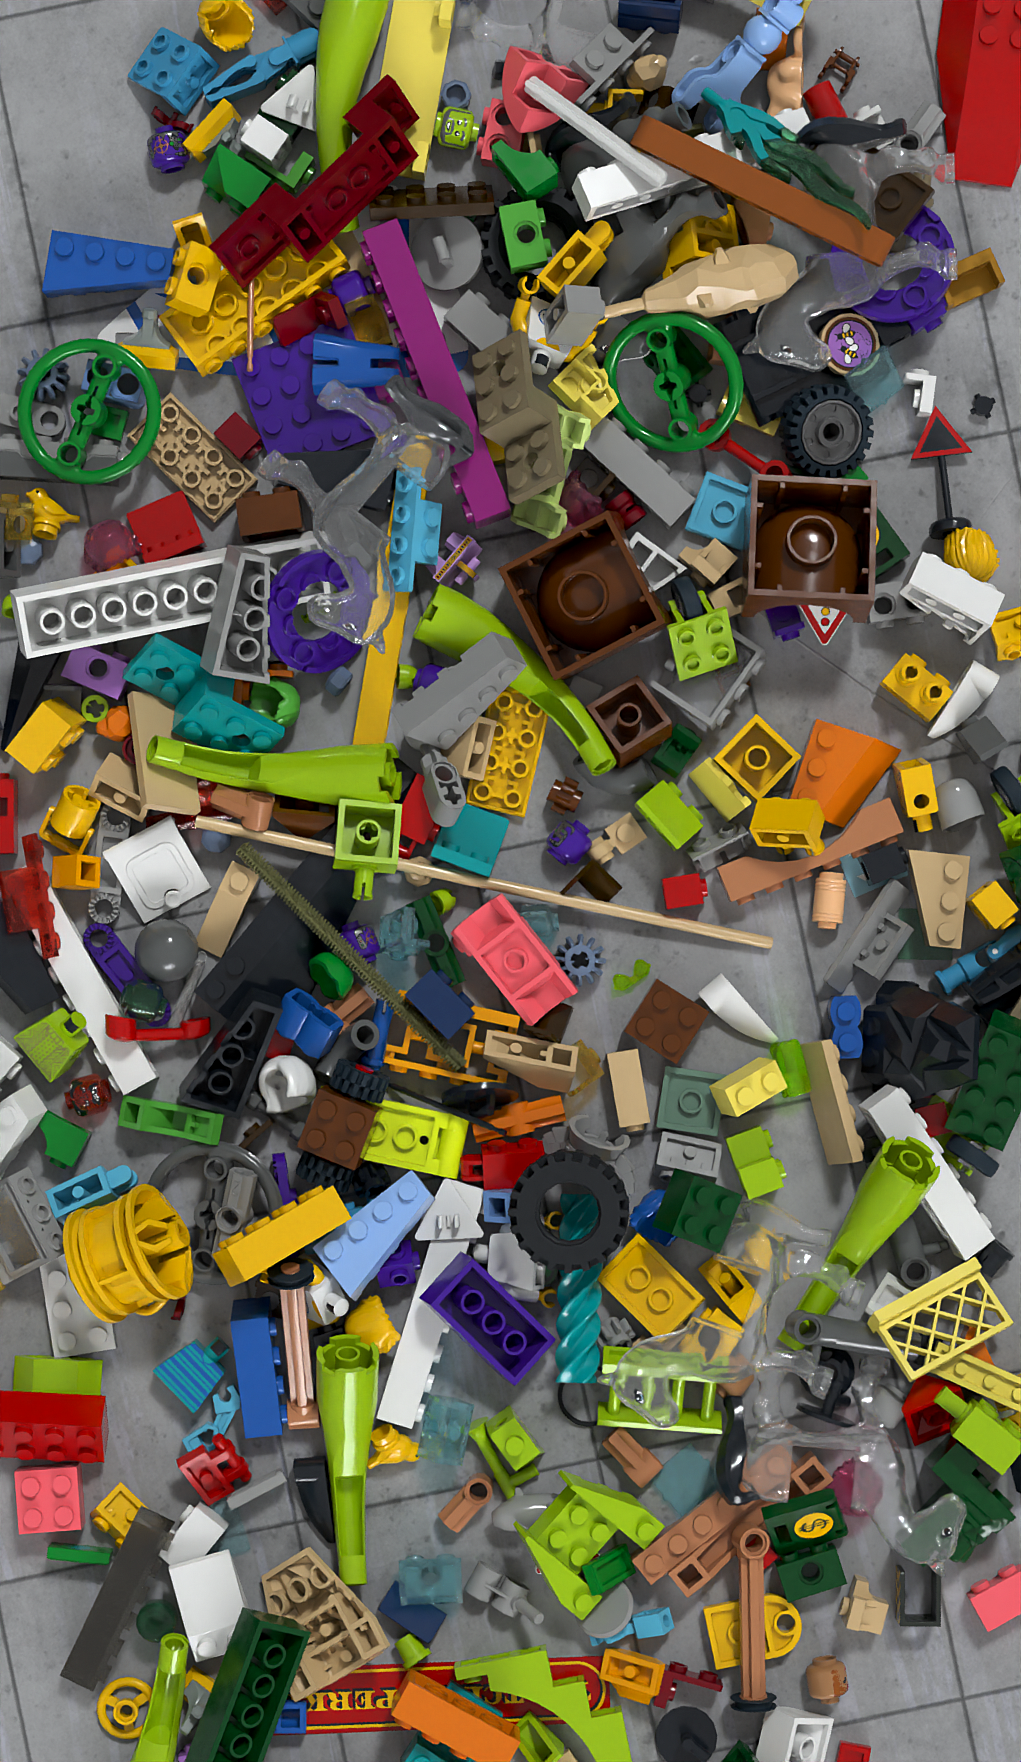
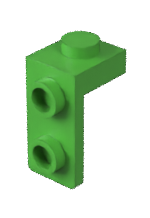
M246 151L243 157L246 162L270 177L273 184L276 182L284 190L290 191L294 195L297 194L303 183L306 185L310 183L317 170L314 168L316 165L314 157L305 151L302 152L287 176Z

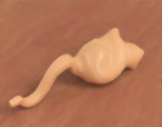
M805 15L800 25H796L794 30V54L777 61L768 72L766 86L770 104L766 113L771 116H775L778 112L787 108L792 110L803 108V33L805 29Z

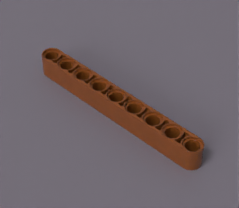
M642 116L629 143L638 151L710 186H714L730 196L881 268L896 240L891 234L649 116Z

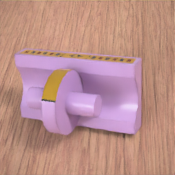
M453 532L445 543V546L453 553L446 561L438 556L437 565L435 566L426 565L433 575L432 578L438 584L440 583L450 588L456 582L462 586L468 577L477 582L480 577L474 570L481 562L476 557L483 550L469 535L464 537Z

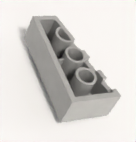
M233 545L227 546L200 667L216 676L270 684V673L268 672V658H270V646L268 645V627H270V615L268 614L270 557L258 550Z
M490 632L460 656L461 662L448 668L445 667L438 672L439 679L426 689L420 686L412 692L414 698L404 706L401 703L394 706L391 711L404 734L448 750L527 666L513 640L495 632Z

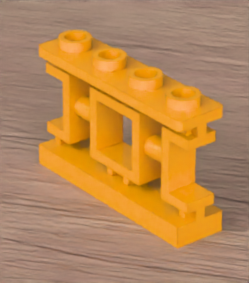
M399 989L398 994L401 993L400 997L404 996L403 1000L407 999L406 1002H409V1005H414L405 996L408 991ZM478 1006L471 1008L475 1012L471 1018L509 1026L508 1032L496 1029L495 1031L517 1034L520 1021L519 1015ZM465 1023L461 1029L470 1031L464 1054V1060L467 1059V1063L463 1067L468 1068L471 1053L483 1055L485 1043L474 1041L477 1025ZM411 1025L407 1026L403 1047L387 1044L383 1063L389 1064L388 1070L407 1073V1068L420 1071L419 1077L437 1080V1076L442 1075L450 1077L449 1083L455 1085L468 1084V1081L474 1083H506L508 1071L494 1067V1064L489 1061L486 1072L498 1075L497 1080L458 1071L454 1073L455 1069L451 1070L453 1066L448 1067L449 1064L446 1065L447 1060L443 1062L444 1058L440 1059L442 1055L437 1056V1054H433V1047L429 1048L431 1044L428 1045L425 1059L437 1061L436 1067L394 1058L395 1052L408 1054L411 1040L424 1042L425 1038L421 1040L422 1036L418 1037L420 1033L415 1034L416 1031L413 1032L414 1027L410 1029Z

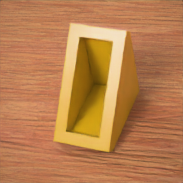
M202 212L172 221L180 247L191 240L207 247L213 243Z

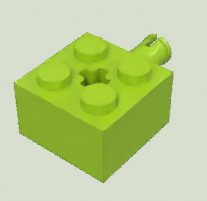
M340 798L337 809L333 869L355 871L354 891L352 894L354 899H361L362 887H364L363 900L373 899L374 873L395 874L398 865L402 804ZM365 832L370 833V841L365 840L363 836Z
M944 1386L933 1401L954 1417V1420L949 1425L952 1436L1003 1476L1021 1453V1428L1009 1418L1002 1421L998 1417L997 1409L984 1398L977 1401L974 1397H971L966 1403L949 1390L947 1386Z

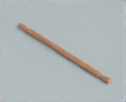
M254 279L248 284V372L253 371Z

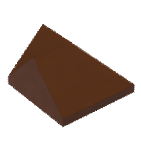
M275 794L272 816L295 836L310 838L330 824L337 822L338 805L317 803Z

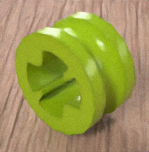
M99 695L87 697L81 705L83 717L92 723H97L106 718V714L110 710L108 701ZM97 701L99 705L104 706V711L99 712L101 714L100 717L95 718L94 714L88 713V706L92 707L91 702Z

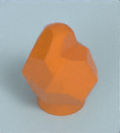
M113 706L107 712L106 718L97 722L96 732L112 741L124 742L127 737L132 735L129 706Z

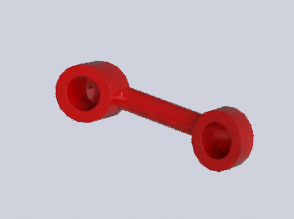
M710 418L705 420L700 425L698 431L703 432L707 430L718 419ZM729 428L717 440L705 446L707 450L712 452L727 451L759 474L792 476L791 470L784 462L771 460L765 463L734 442Z
M105 1014V1034L119 1042L190 1041L203 1038L211 1031L210 1016L179 1022V1028L136 1029L135 1019Z

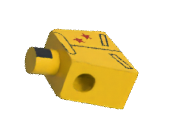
M922 757L893 763L892 769L902 813L908 818L912 817L915 832L933 829L930 813L938 811V803L931 764ZM922 794L921 800L918 803H914L915 797Z

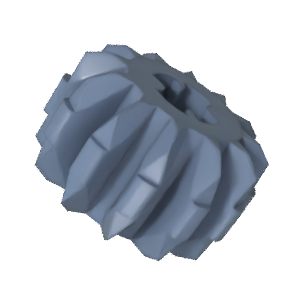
M48 348L43 349L42 357L50 351ZM36 350L31 351V355L34 358L32 361L26 357L21 359L27 368L17 369L18 375L25 377L19 381L21 388L29 371L41 358ZM67 362L57 363L48 371L51 374L50 377L47 378L45 376L46 380L40 382L36 390L39 401L43 402L45 400L46 393H48L52 400H55L57 398L54 392L56 388L63 393L66 391V388L60 382L70 381V375L62 373L69 368Z
M578 934V945L575 946L570 936L566 937V942L570 948L567 950L562 945H558L557 950L564 953L565 956L555 957L558 962H564L565 966L561 967L562 970L569 971L567 976L570 980L573 975H577L576 986L578 987L582 986L583 975L586 976L589 984L594 983L593 977L589 972L593 971L599 976L603 974L601 969L594 967L595 963H606L605 958L595 959V954L601 953L604 950L603 947L599 946L592 951L590 947L594 944L595 938L591 937L585 946L583 945V934ZM581 952L586 953L588 957L585 960L589 961L587 966H579L578 969L574 968L572 963L575 961H571L572 955H579Z

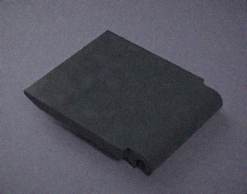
M830 262L799 276L786 293L778 299L759 306L755 313L750 314L747 309L731 312L732 315L713 324L728 340L738 357L744 382L743 395L758 427L777 418H786L787 413L783 411L786 406H792L793 403L790 400L794 396H800V391L804 388L811 389V385L833 384L851 390L890 371L880 348L878 356L870 368L861 374L847 377L833 373L819 357L817 346L819 333L827 322L841 314L852 313L860 315L851 309L839 295L833 282ZM780 346L790 347L793 356H785Z

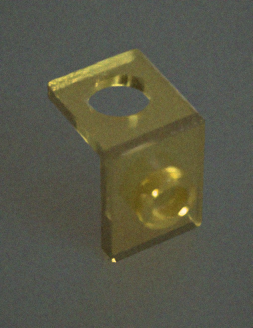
M373 294L344 304L354 324L359 341L393 345L382 310ZM361 305H370L369 308L363 311L355 312V309Z
M1 493L0 507L7 508L5 539L32 540L34 503L19 500L18 494ZM22 515L25 519V527L22 532L17 533L13 527L14 520L17 516Z
M581 1039L570 1046L579 1047L577 1057L591 1077L567 1093L569 1097L576 1095L605 1074L599 1065L601 1060L597 1053L591 1047L587 1048Z

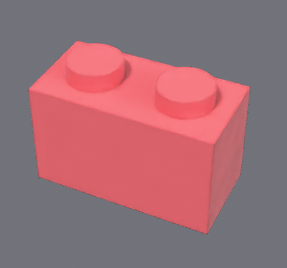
M1009 1564L1001 1568L997 1572V1577L989 1581L982 1579L974 1583L970 1587L971 1591L966 1593L988 1632L1021 1614V1564L1017 1566Z

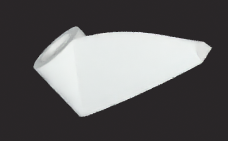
M972 660L952 690L953 694L944 703L926 735L933 739L937 738L965 721L991 694L1000 675Z
M722 973L698 992L715 1014L739 1032L772 1044L778 1040V1037Z

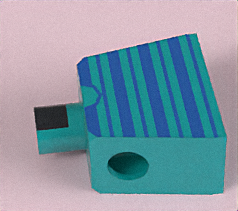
M219 1336L206 1347L199 1340L195 1339L161 1362L153 1372L194 1414L225 1373L226 1369L219 1360L230 1348Z

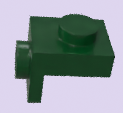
M677 723L672 730V737L663 742L650 762L676 779L701 744L702 739L696 736L695 732L690 728Z

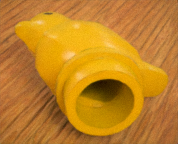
M38 487L25 494L31 502L30 512L34 518L32 533L35 536L46 540H55L57 534L61 531L60 525L80 522V516L68 514L58 503L50 498L43 488Z
M382 1424L371 1434L372 1445L376 1451L368 1459L367 1467L372 1469L379 1464L399 1463L404 1460L415 1462L421 1455L423 1444L412 1442L405 1434H399L398 1430L393 1428L391 1424Z

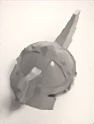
M587 1114L576 1115L570 1119L569 1126L553 1127L552 1131L543 1135L544 1151L547 1155L561 1149H565V1151L579 1149L583 1150L584 1153L596 1154L601 1157L600 1159L607 1165L610 1164L615 1169L618 1177L623 1180L627 1196H629V1201H631L630 1194L635 1193L634 1182L637 1179L633 1171L635 1167L624 1154V1151L631 1142L629 1135L622 1134L615 1140L616 1146H614L607 1140L609 1137L607 1131H602L599 1136L586 1133L585 1130L591 1128L590 1117Z

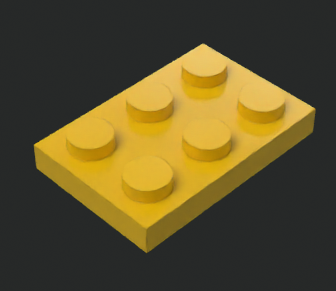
M639 1233L615 1256L597 1278L662 1344L705 1300Z

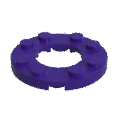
M924 206L904 232L905 235L912 237L916 241L924 257L923 268L918 278L902 289L884 290L874 286L865 276L862 268V259L832 245L830 268L833 282L839 295L851 309L871 320L895 323L919 317L932 309L942 299L954 275L955 249L951 234L941 221V218L931 209ZM854 214V215H853V216H855V217H857V218H859V219H861V220L867 222L866 220H864V219H863L862 217H860L859 215H857V214Z
M317 549L298 555L280 569L270 584V598L268 599V614L270 615L268 645L272 653L281 662L305 673H323L343 665L358 652L365 642L363 637L369 622L373 623L375 612V593L372 582L364 568L357 561L340 552ZM320 581L330 582L341 595L342 612L340 620L333 631L325 637L316 640L304 639L298 634L293 625L294 617L292 611L298 603L299 594L301 591L306 590V587L310 584ZM346 624H352L358 627V629L345 632L341 627Z

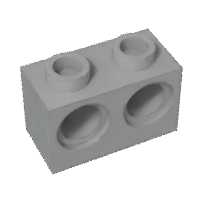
M904 580L875 584V600L885 599L890 605V611L885 615L876 612L873 604L867 618V625H875L876 630L894 627L895 621L906 620L907 625L920 624L925 622L924 617L930 616L932 611L930 614H927L920 608L911 610L906 606L905 597L899 593Z

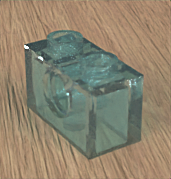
M429 1394L417 1456L438 1464L462 1466L474 1404L455 1397Z
M441 1554L436 1556V1559H424L423 1556L412 1555L407 1556L405 1560H399V1597L401 1606L463 1603L461 1558H455V1555ZM428 1573H435L439 1576L438 1581L434 1584H426L422 1579Z

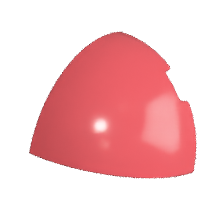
M509 47L503 68L502 94L505 109L511 123L518 132L523 133L538 131L556 123L561 118L524 91L526 80L536 76L573 104L587 90L589 84L580 75L566 66H556L545 61L541 54L519 47Z

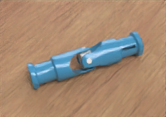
M1018 924L1007 930L999 941H988L957 959V963L943 971H935L934 975L947 996L951 995L953 989L968 981L970 983L979 973L987 968L980 966L976 962L975 957L979 952L985 949L987 959L993 963L1021 942V925Z

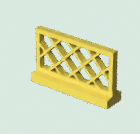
M976 1257L873 1312L867 1321L873 1333L878 1332L909 1382L918 1379L1000 1333L1014 1323L979 1270L982 1266ZM976 1282L982 1291L981 1301L965 1297L966 1287ZM947 1298L957 1301L956 1315L939 1311L941 1300ZM963 1303L979 1308L977 1321L961 1317ZM936 1304L935 1309L929 1308L932 1305ZM984 1309L996 1312L1002 1322L996 1326L982 1323ZM922 1312L932 1315L931 1329L914 1325L916 1314ZM938 1317L954 1322L952 1335L935 1331ZM910 1318V1322H909V1323L904 1322L905 1320H907V1319ZM959 1323L976 1328L973 1339L966 1340L957 1337ZM895 1326L907 1329L905 1343L894 1341L887 1330ZM913 1331L929 1336L927 1349L910 1345ZM934 1337L950 1342L948 1353L943 1355L931 1351ZM955 1343L960 1345L959 1347L954 1349ZM908 1351L925 1356L923 1367L913 1371L907 1362ZM930 1358L935 1359L934 1361L929 1363Z

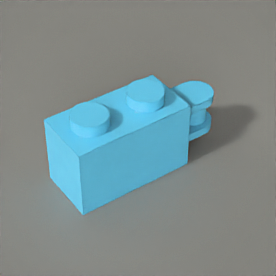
M100 1165L45 1191L55 1219L64 1225L67 1216L75 1210L103 1206L116 1201L121 1196V1193L136 1186L138 1175L126 1165L118 1166L110 1171Z

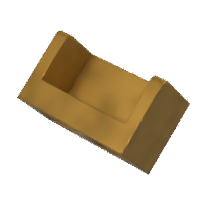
M990 247L955 263L952 282L943 296L947 303L946 311L998 289L1004 284L1005 279Z

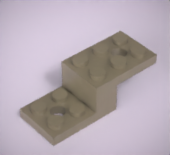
M519 329L472 356L480 434L504 448L509 500L516 505L566 479L557 400L533 386L528 334Z

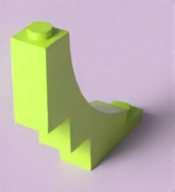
M546 1644L455 1662L456 1680L464 1679V1683H473L482 1680L483 1675H488L490 1691L523 1697L555 1713L580 1736L596 1762H632L621 1705L591 1711L584 1675L553 1680Z

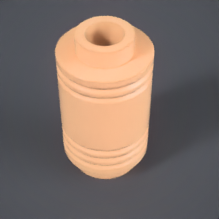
M819 872V878H815L812 922L818 923L817 928L836 930V924H843L846 880H843L844 874Z

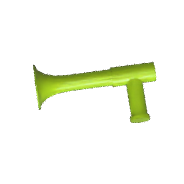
M482 1417L462 1428L460 1434H467L475 1440L493 1471V1476L508 1500L514 1496L515 1488L518 1485L540 1474L535 1464L532 1463L527 1468L509 1476L487 1437L485 1423L488 1417Z

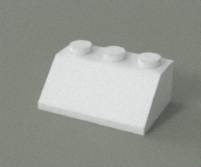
M777 1706L774 1710L767 1711L763 1718L761 1735L756 1748V1758L759 1762H824L834 1718L783 1706Z

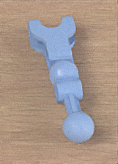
M765 0L762 7L758 9L762 15L754 16L747 21L743 29V38L737 35L710 66L698 67L688 71L673 90L672 102L678 101L685 110H689L703 99L701 93L705 88L709 87L723 99H732L741 103L742 91L758 73L763 62L767 60L763 55L770 54L777 49L782 40V31L788 35L789 31L802 19L804 10L799 4L803 0ZM712 105L704 117V126L711 135L719 133L723 129L722 122L716 115L717 109Z

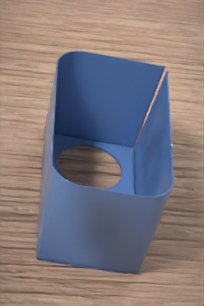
M89 358L81 385V390L84 394H86L90 385L87 376L92 368L93 359ZM104 362L101 366L107 370L108 374L113 370V364ZM121 367L122 371L119 378L123 374H135L130 368ZM117 379L111 382L104 400L107 403L140 409L145 405L146 397L140 382L139 388L134 394H122L118 390Z

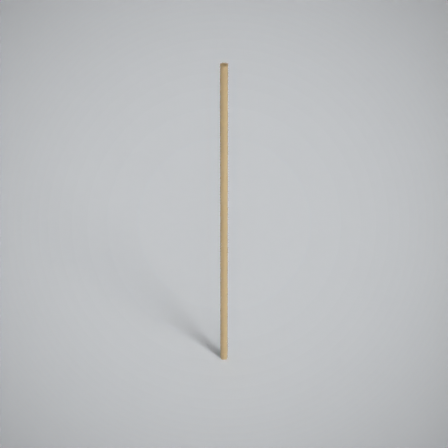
M197 815L196 828L334 857L335 844L270 830L254 831L244 827L242 824ZM398 858L396 870L766 949H771L773 945V937L567 893L562 895L557 891Z

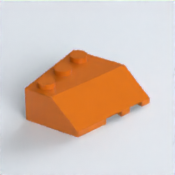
M816 719L813 721L788 799L809 798L817 800L825 817L824 822L844 828L901 752V749L876 738Z

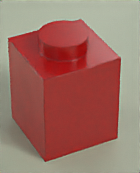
M699 873L661 879L666 910L704 904L703 897H708L706 879H700Z

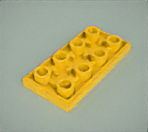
M506 687L486 710L485 718L495 720L497 723L484 780L470 779L466 794V804L524 818L549 715L514 688Z

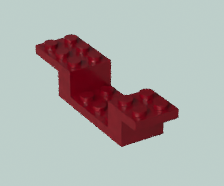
M387 74L343 116V119L357 137V140L296 199L275 182L208 246L235 283L242 289L286 247H289L305 262L308 263L419 156L404 133L420 117L396 81Z

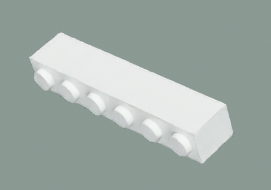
M886 1084L859 1104L858 1107L882 1144L892 1136L895 1137V1140H905L907 1136L923 1142L934 1152L932 1160L936 1167L940 1166V1174L921 1204L944 1240L948 1241L953 1254L966 1261L995 1239L989 1230L992 1228V1225L983 1213H978L974 1207L976 1200L967 1188L963 1189L958 1182L960 1175L951 1163L947 1164L941 1154L944 1153L941 1145L936 1139L930 1138L925 1131L928 1128L925 1120L920 1114H914L909 1106L911 1099L901 1087L898 1089Z

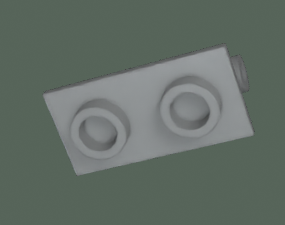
M741 822L723 826L718 833L710 837H701L695 840L685 850L692 859L696 871L703 870V872H706L723 863L720 852L725 851L727 858L730 860L748 851V847L753 844L748 836V831Z

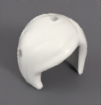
M280 1055L268 1060L260 1071L259 1089L265 1099L267 1113L281 1114L309 1104L316 1097L317 1088L314 1073L306 1061L296 1056Z

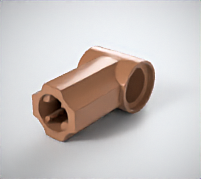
M218 783L212 793L210 802L212 803V808L241 819V824L244 827L254 831H266L269 827L275 799L264 792H248L235 786Z
M356 983L343 1000L331 1001L325 1008L335 1013L343 1021L344 1025L340 1031L341 1033L347 1026L351 1025L350 1023L354 1019L362 1015L375 1002L359 983Z
M624 1427L615 1428L602 1441V1445L621 1463L625 1473L641 1489L664 1468L655 1455L646 1447L643 1448Z
M475 1473L470 1476L467 1483L438 1513L443 1523L458 1533L477 1511L491 1499L494 1488L492 1479L485 1473ZM477 1482L483 1483L487 1487L488 1492L483 1496H476L471 1491V1485Z

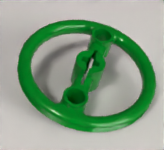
M686 312L648 313L631 321L618 333L611 342L605 356L603 368H605L608 375V383L615 391L619 403L611 412L625 426L627 433L651 448L673 453L701 449L722 436L734 422L739 412L743 398L744 382L738 357L723 334L698 316ZM674 326L691 330L707 340L718 352L727 371L729 392L726 406L719 419L703 432L697 430L698 419L694 413L689 411L685 391L691 384V373L685 365L677 362L673 345L677 338V331ZM643 331L648 334L646 337L648 347L656 353L660 373L655 378L653 387L656 395L668 402L672 419L668 426L670 437L654 433L636 421L624 405L618 390L617 367L620 356L630 340ZM656 332L663 333L666 336L667 343L661 342L657 338ZM678 421L684 422L688 426L689 431L682 430L678 425Z
M91 338L63 343L41 357L29 371L22 384L17 408L18 426L22 440L37 463L49 473L63 480L87 485L102 484L116 480L138 466L150 452L157 438L162 412L156 382L144 363L132 352L116 343ZM96 353L97 357L92 362L94 375L86 394L75 398L71 404V416L75 422L68 440L59 446L57 457L53 458L42 447L34 430L32 406L36 390L43 377L57 363L77 354ZM106 361H112L113 370L110 374L103 376L100 371L102 364ZM126 365L138 378L146 397L147 416L143 433L136 446L121 461L99 470H82L81 466L84 465L87 458L85 447L93 429L104 425L107 420L108 411L104 400L111 382L119 378L122 371L121 367ZM86 408H92L95 411L92 416L86 415L84 413V410ZM76 447L78 456L75 461L68 463L66 453L70 448Z

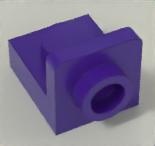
M797 605L778 606L764 610L774 639L781 637L782 641L785 642L800 637L799 631L805 628L804 621H801Z

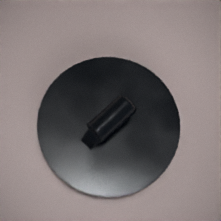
M501 1082L468 1083L447 1089L441 1094L442 1104L452 1108L467 1109L469 1115L483 1119L494 1114V1107L506 1105L519 1098V1089L512 1084Z

